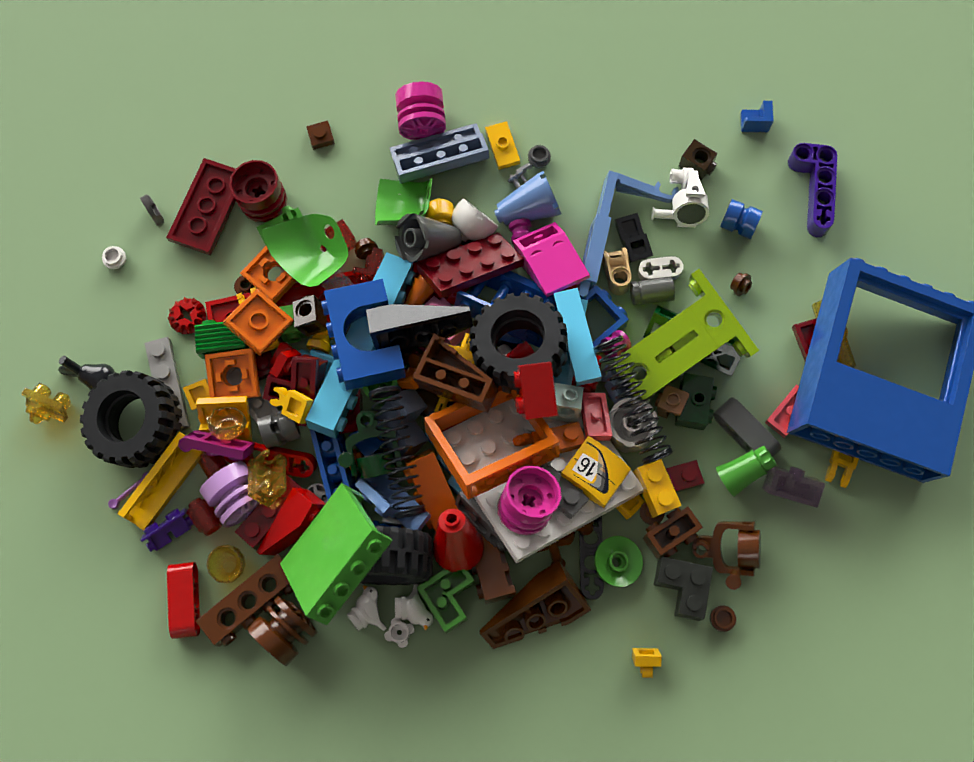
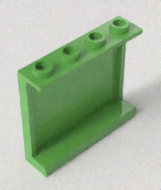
M343 483L339 485L280 563L305 615L324 625L329 624L392 542L391 538L378 532L360 504L364 499L362 494Z

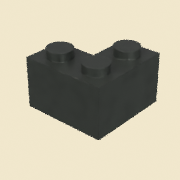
M661 557L658 560L654 585L678 590L674 616L696 621L705 619L713 567L667 557Z

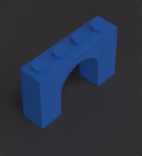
M383 279L324 291L326 300L321 301L324 316H330L331 322L326 323L329 338H335L336 344L331 345L334 360L339 359L341 367L336 368L339 383H345L346 391L406 378L399 345L374 351H363L353 347L345 338L349 326L357 319L367 316V309L389 305Z

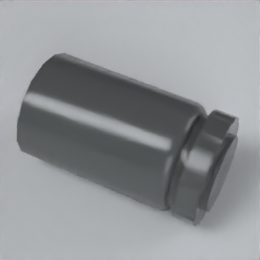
M661 278L638 281V283L636 281L631 282L630 297L632 304L674 301L675 287L673 279Z

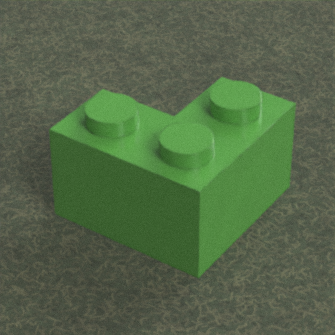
M444 569L430 578L429 581L417 587L446 634L468 620L454 598L475 584L469 571L465 569L457 570V572H450Z

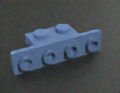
M387 474L361 479L360 475H358L356 478L358 482L355 486L362 492L361 494L366 502L376 506L374 510L386 519L388 516L394 518V513L404 511L392 509V505L402 500L390 499V495L400 490L388 489V485L395 481L386 479ZM394 484V485H392L391 487H401V486H399L398 484ZM405 491L393 497H408L410 495ZM410 500L395 507H409L420 504L416 500ZM426 511L424 514L396 520L406 528L421 531L431 515Z

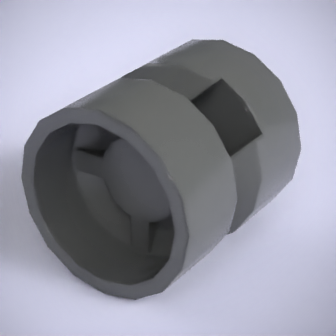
M282 411L277 412L276 417L270 414L257 419L258 428L267 449L281 445L282 440L290 442L301 438L299 426H296L294 420L281 414ZM277 425L280 429L279 433H276L274 428Z

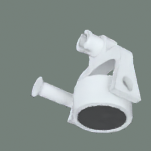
M693 168L671 169L670 184H681V191L675 194L672 199L673 210L655 209L653 207L651 218L652 220L654 218L675 219L678 223L677 227L696 228V225L702 224L709 216L708 197L700 182L698 171H694Z

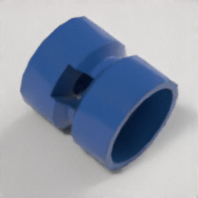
M732 199L720 227L731 232L738 230V235L751 239L763 211L752 206L745 208L744 203Z

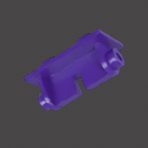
M186 507L181 511L176 508L165 516L167 520L159 525L154 522L143 530L145 534L142 535L141 542L147 539L149 542L146 543L149 551H158L172 541L168 532L171 531L178 538L188 530H191V526L195 523L190 516L185 518Z

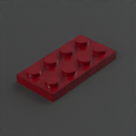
M203 158L166 238L169 242L210 256L212 255L236 202L229 187L230 176L236 168Z
M497 232L486 238L418 262L417 271L438 296L444 298L524 266V258Z

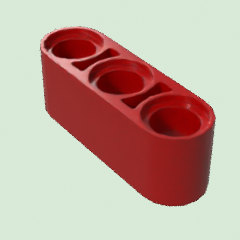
M196 562L170 564L167 567L170 637L178 639L199 636L200 626L196 622L200 618Z

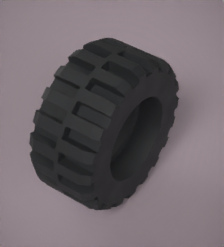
M514 293L506 294L507 298L500 299L498 297L492 300L493 304L491 306L486 304L481 309L482 315H476L473 320L474 326L471 327L469 334L471 339L469 342L475 366L494 381L497 388L501 386L502 392L509 394L512 390H517V394L520 391V387L515 388L513 372L518 371L517 366L551 362L553 376L556 378L561 374L562 366L567 361L568 337L566 324L563 323L561 313L555 311V306L549 301L544 304L542 297L534 295L531 298L529 293H521L520 296H514ZM516 329L534 331L543 339L541 347L534 354L525 358H508L496 350V345L500 338Z
M130 370L121 371L120 374L112 373L107 376L108 380H100L96 384L98 387L91 389L88 393V396H90L88 401L83 403L84 413L80 415V423L83 424V428H80L82 437L87 438L85 445L88 449L93 450V455L107 463L127 468H144L149 463L155 464L160 455L163 454L175 438L177 431H181L182 424L179 423V418L183 416L182 409L177 408L180 405L179 399L173 395L174 391L165 385L164 382L144 373L132 372ZM136 399H141L145 408L144 423L133 438L123 441L119 433L121 413L129 403Z
M376 526L378 532L391 538L392 542L360 583L410 585L429 581L433 568L434 541L431 536L420 530Z

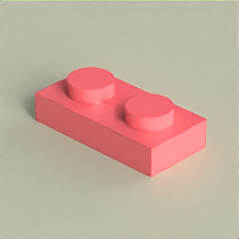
M797 384L765 422L783 438L789 434L787 429L799 388Z
M583 392L581 413L585 439L590 436L596 441H610L612 429L606 393Z

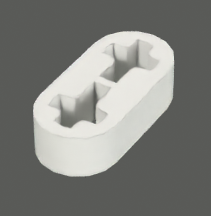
M673 256L646 259L639 266L638 276L642 281L661 278L676 280L683 271V262ZM669 264H673V267L677 268L675 273H672L671 269H667ZM646 267H650V270H655L652 275L643 272Z

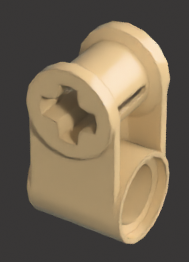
M624 247L620 251L608 253L605 250L602 264L606 273L608 288L615 295H623L628 291L632 279L627 249ZM615 279H623L625 283L619 284Z

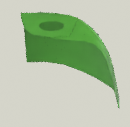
M432 178L426 182H406L402 184L397 180L380 179L376 200L375 225H397L404 215L413 213L419 215L422 211L423 215L421 216H425L429 209Z
M309 214L261 229L271 256L301 285L308 287L320 285L339 270L348 258V247L336 221L330 216ZM327 224L334 230L333 239H329L325 234L324 228ZM321 245L327 249L325 252L320 250Z

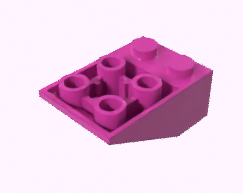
M556 222L513 240L515 250L524 258V266L522 268L547 297L590 278L589 272L567 235Z

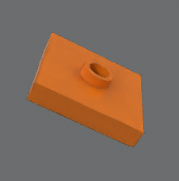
M256 289L223 321V325L261 356L287 330L294 319L259 289Z

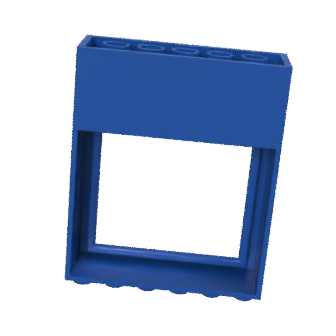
M849 258L829 273L787 433L851 457L859 458V460L922 483L950 476L974 372V301H965L957 298L953 293L938 291L929 284H920L912 281L908 276L893 274L884 267L872 266L860 258ZM856 287L956 324L939 400L837 362Z

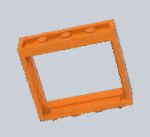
M499 386L491 408L512 398L515 401V397H519L517 390H512L509 394L502 392V387ZM456 402L452 406L438 412H433L424 418L426 434L468 500L507 482L510 475L519 468L525 466L539 467L560 457V441L543 418L528 419L542 439L541 441L468 474L441 431L483 411Z

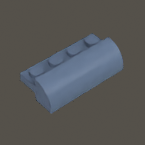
M477 123L390 147V153L400 184L489 159V149Z

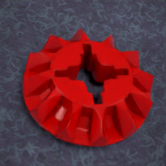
M184 297L183 300L175 301L174 306L169 308L168 320L176 332L192 334L195 333L194 326L200 325L202 321L206 320V310L203 304L195 298L188 299ZM182 310H186L188 313L191 312L192 322L189 319L183 318Z

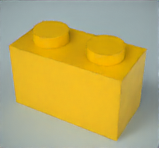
M662 459L642 465L633 471L643 487L642 495L652 518L682 506Z

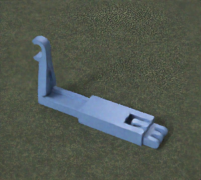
M608 172L604 179L596 216L590 225L582 262L589 272L590 278L577 284L576 288H578L580 298L586 297L588 291L596 285L611 223V217L608 216L614 190L615 192L671 203L675 194L679 192L678 187L673 189L672 195H668L659 191L661 186L659 181L655 186L617 172Z

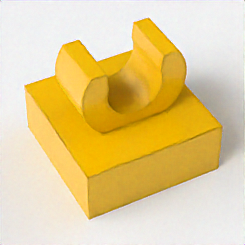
M632 648V659L635 666H640L642 678H653V667H661L662 656L659 649Z

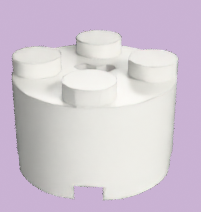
M625 398L617 402L609 413L612 429L610 442L623 453L638 452L647 447L651 441L639 445L634 444L657 430L630 436L633 432L645 427L654 420L637 424L634 429L626 427L627 423L633 422L650 411L623 418V415L646 402L619 409L620 405L633 399ZM648 403L646 406L642 407L637 411L653 407ZM655 410L642 420L657 417ZM658 421L646 429L657 427Z

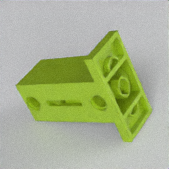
M697 269L690 275L688 286L696 297L700 295L702 298L623 354L630 353L631 355L614 366L630 362L635 363L634 366L619 375L633 372L636 367H643L646 370L647 375L641 380L643 383L631 390V392L647 390L641 396L642 399H647L731 339L735 342L732 344V347L740 357L744 355L746 358H749L760 351L700 269ZM715 316L718 318V327L709 326L707 317ZM625 366V367H622V368H618V369H615V370H616L617 372H619V371H621L622 369H624V368H626V367H628V366ZM632 378V379H630L629 381H630V382H635V381H639V380H636L635 378ZM637 384L630 385L628 388L630 389Z

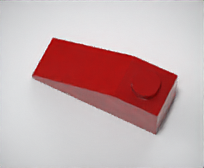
M293 487L259 546L257 553L259 555L276 556L295 543L326 503L309 489Z

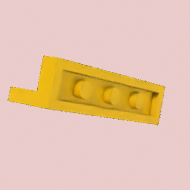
M180 431L118 512L121 517L131 521L142 530L154 523L206 453L195 449L188 452L182 451L178 446V442L186 435Z

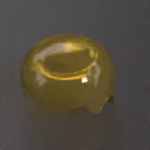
M236 407L213 409L211 416H206L211 435L224 441L234 440L239 437L247 424L245 415Z
M220 545L211 551L206 565L208 573L218 583H232L243 574L246 562L245 556L239 548L233 545Z

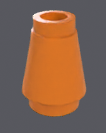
M421 275L418 278H414L405 305H422L434 292Z

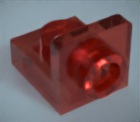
M373 247L371 255H368L366 258V269L353 267L352 272L358 282L373 281L385 256L383 249Z

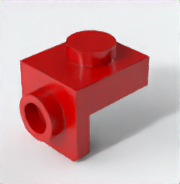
M281 342L271 359L274 365L269 373L276 378L290 375L292 357L301 356L302 354L287 343Z

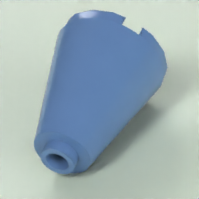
M544 171L536 174L497 203L498 209L494 210L498 222H504L505 226L517 219L526 218L533 221L561 214Z

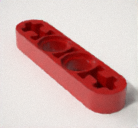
M253 442L254 450L260 451L264 456V460L262 462L254 459L253 453L242 460L247 467L301 478L309 477L318 466L316 458L310 453L276 446L267 449L264 444ZM223 456L224 459L231 464L238 462L232 461L229 459V457ZM276 456H284L287 460V466L279 465L276 461ZM303 461H306V465L310 466L307 470L301 464Z

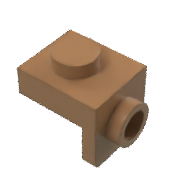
M666 385L664 392L659 393L655 402L658 416L666 419L669 413L680 416L689 398V393Z

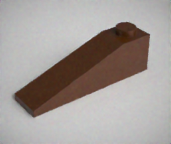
M558 560L529 581L479 630V633L495 649L520 641L524 638V635L538 631L539 634L547 632V627L561 623V626L568 625L591 611V608L571 575Z

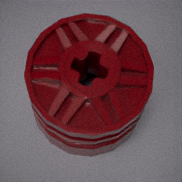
M262 160L247 161L238 166L230 176L229 187L231 193L248 219L255 222H267L282 214V208L287 204V194L276 170L269 163Z

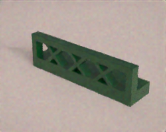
M657 305L643 337L645 338L651 334L654 323L664 325L678 314ZM731 339L716 349L718 352H712V354H709L699 362L732 376L741 357L732 347V344L735 342ZM727 354L735 359L729 368L720 363L718 356Z

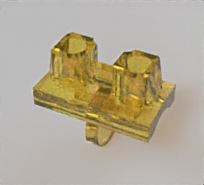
M38 383L32 390L25 388L22 391V396L26 397L25 404L27 408L25 411L30 414L29 419L31 423L39 424L42 420L48 422L51 417L63 423L67 420L66 410L71 403L67 394L58 392L53 399L48 398L51 395L50 388L41 383Z

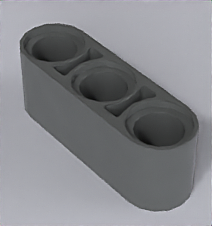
M729 398L714 412L713 417L716 422L746 453L766 446L773 457L781 450V445L774 436L737 399Z

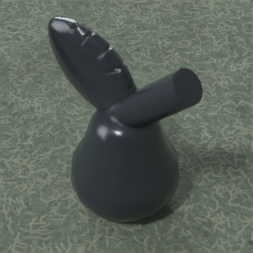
M62 356L59 359V364L62 365L58 368L59 373L78 377V380L90 390L96 389L98 387L96 384L100 380H108L107 376L115 373L114 369L108 364H84L80 366L66 356Z

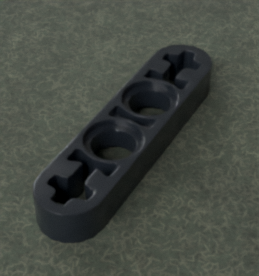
M602 516L595 519L593 523H598V527L593 526V531L598 536L595 544H587L584 541V535L579 533L580 590L587 600L598 599L604 590V581L600 576L599 578L594 577V585L599 586V590L595 591L594 595H590V591L585 590V586H589L590 577L584 578V573L589 575L597 574L596 569L589 570L585 567L584 560L588 556L595 557L596 549L603 541Z

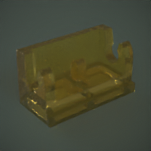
M269 449L262 451L254 460L250 459L248 461V496L267 507L287 491L285 456L278 454L273 460L267 461L265 458L270 454Z

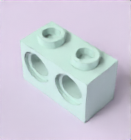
M554 383L558 416L544 418L570 423L577 422L582 408L584 387Z

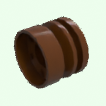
M278 595L274 602L281 610L278 612L269 605L267 610L273 619L269 622L259 616L247 630L269 654L281 664L288 666L299 654L293 642L297 640L307 645L309 641L302 632L305 631L314 637L318 631L313 627L310 618L301 609Z

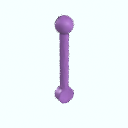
M144 472L142 478L118 498L110 499L108 506L112 509L118 508L119 502L139 486L148 472Z

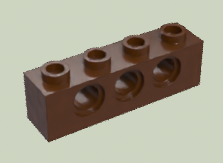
M277 554L196 620L213 645H223L224 647L229 645L237 638L235 635L242 628L246 630L263 611L267 613L269 605L273 608L277 605L274 600L278 595L282 596L285 594V596H288L293 592L280 565L284 559L281 555ZM270 579H275L277 583L275 590L267 592L265 588L266 583ZM254 595L256 604L253 608L247 609L245 605L246 599ZM233 612L235 614V622L227 626L225 617L228 613Z

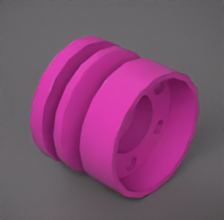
M423 81L412 82L397 90L395 97L396 108L399 113L397 118L400 135L410 140H418L443 133L446 130L442 89L438 85Z
M525 466L517 469L510 475L497 503L498 515L502 523L510 531L520 535H532L540 532L548 524L558 508L561 500V487L557 479L548 470L538 466Z

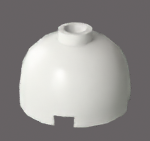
M464 198L458 202L453 210L452 223L460 230L464 242H467L468 239L474 242L487 238L494 234L498 228L496 223Z

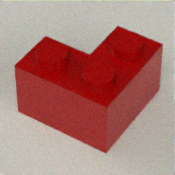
M543 362L517 366L518 371L513 372L515 388L520 387L519 397H515L516 412L521 414L526 420L558 416L552 363Z

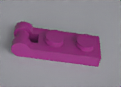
M199 430L192 431L178 442L179 448L184 452L195 449L204 451L210 456H226L232 461H242L254 452L253 442Z

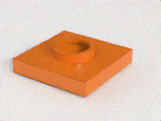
M265 246L240 274L276 304L297 281L285 270L284 273L282 272L279 277L275 278L276 281L269 280L268 273L270 269L281 266L271 256L267 246Z
M248 348L205 355L210 398L247 396L248 399L261 397L254 350ZM233 367L240 368L243 380L237 385H232L227 380V372Z

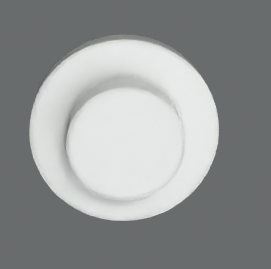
M111 246L104 250L102 262L109 269H118L125 264L126 254L120 247Z

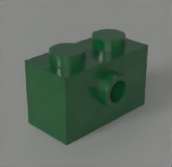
M684 373L680 382V390L688 392L689 398L680 416L676 415L675 426L704 430L708 423H712L714 410L710 409L711 400H715L717 386H713V377Z

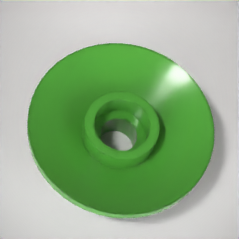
M612 536L602 541L596 549L594 564L598 575L605 583L614 587H625L633 584L639 578L643 568V558L640 549L632 540L623 536ZM613 558L618 560L617 567L612 563Z

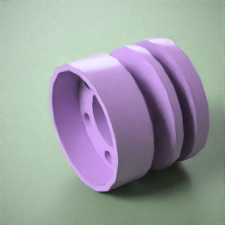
M242 461L232 463L217 471L205 481L199 490L209 506H217L214 513L217 517H220L221 524L228 528L244 521L267 496V493L261 490L259 482H252L254 476L245 462Z

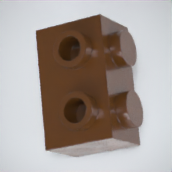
M678 507L666 515L668 520L662 524H659L657 521L645 529L647 534L643 537V540L656 559L661 556L669 558L678 552L676 546L682 542L687 546L699 538L697 532L703 527L689 507L682 511Z

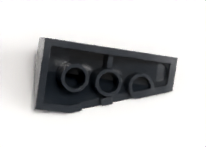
M390 304L366 310L369 333L375 350L399 345L402 358L410 356L412 354L411 350L420 346L427 348L434 333L439 337L449 338L473 327L470 308L465 306Z

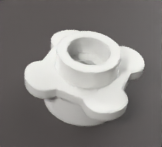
M393 618L391 626L385 632L384 637L386 641H393L400 648H404L408 645L410 634L414 633V626L410 623L405 624L401 622V619ZM398 630L402 631L401 635L397 634Z

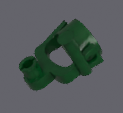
M370 410L361 411L357 415L358 433L346 439L347 452L341 453L338 457V463L341 467H350L352 476L359 474L361 479L395 471L383 468L386 463L393 461L381 458L386 452L355 459L353 451L355 444L367 438L378 437L379 434L384 432L375 429L378 421L373 419L375 413ZM364 416H368L370 418V423L368 425H365L362 422V418ZM380 427V429H390V427ZM392 431L380 437L397 438L396 431ZM398 440L392 442L393 448L399 447ZM400 450L384 456V458L402 457ZM403 460L392 463L386 467L397 468L398 465L403 464Z

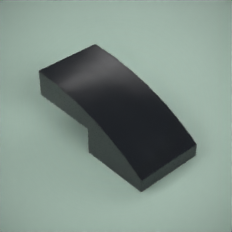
M638 213L614 220L623 248L627 249L630 263L653 256L647 234L643 232Z

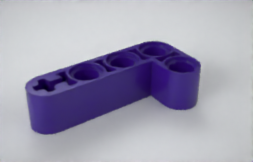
M799 143L794 147L788 158V166L795 172L810 173L807 231L813 237L819 238L825 236L834 223L837 151L828 145ZM819 179L825 180L826 183L821 182ZM818 200L824 201L825 204H821Z

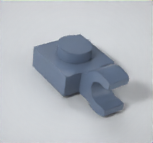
M603 370L600 371L601 381L607 382L604 386L614 404L622 399L635 397L631 395L616 400L615 397L628 390L629 386L617 390H611V387L622 382L625 378L606 381L607 378L617 373V371H608V375L602 372Z

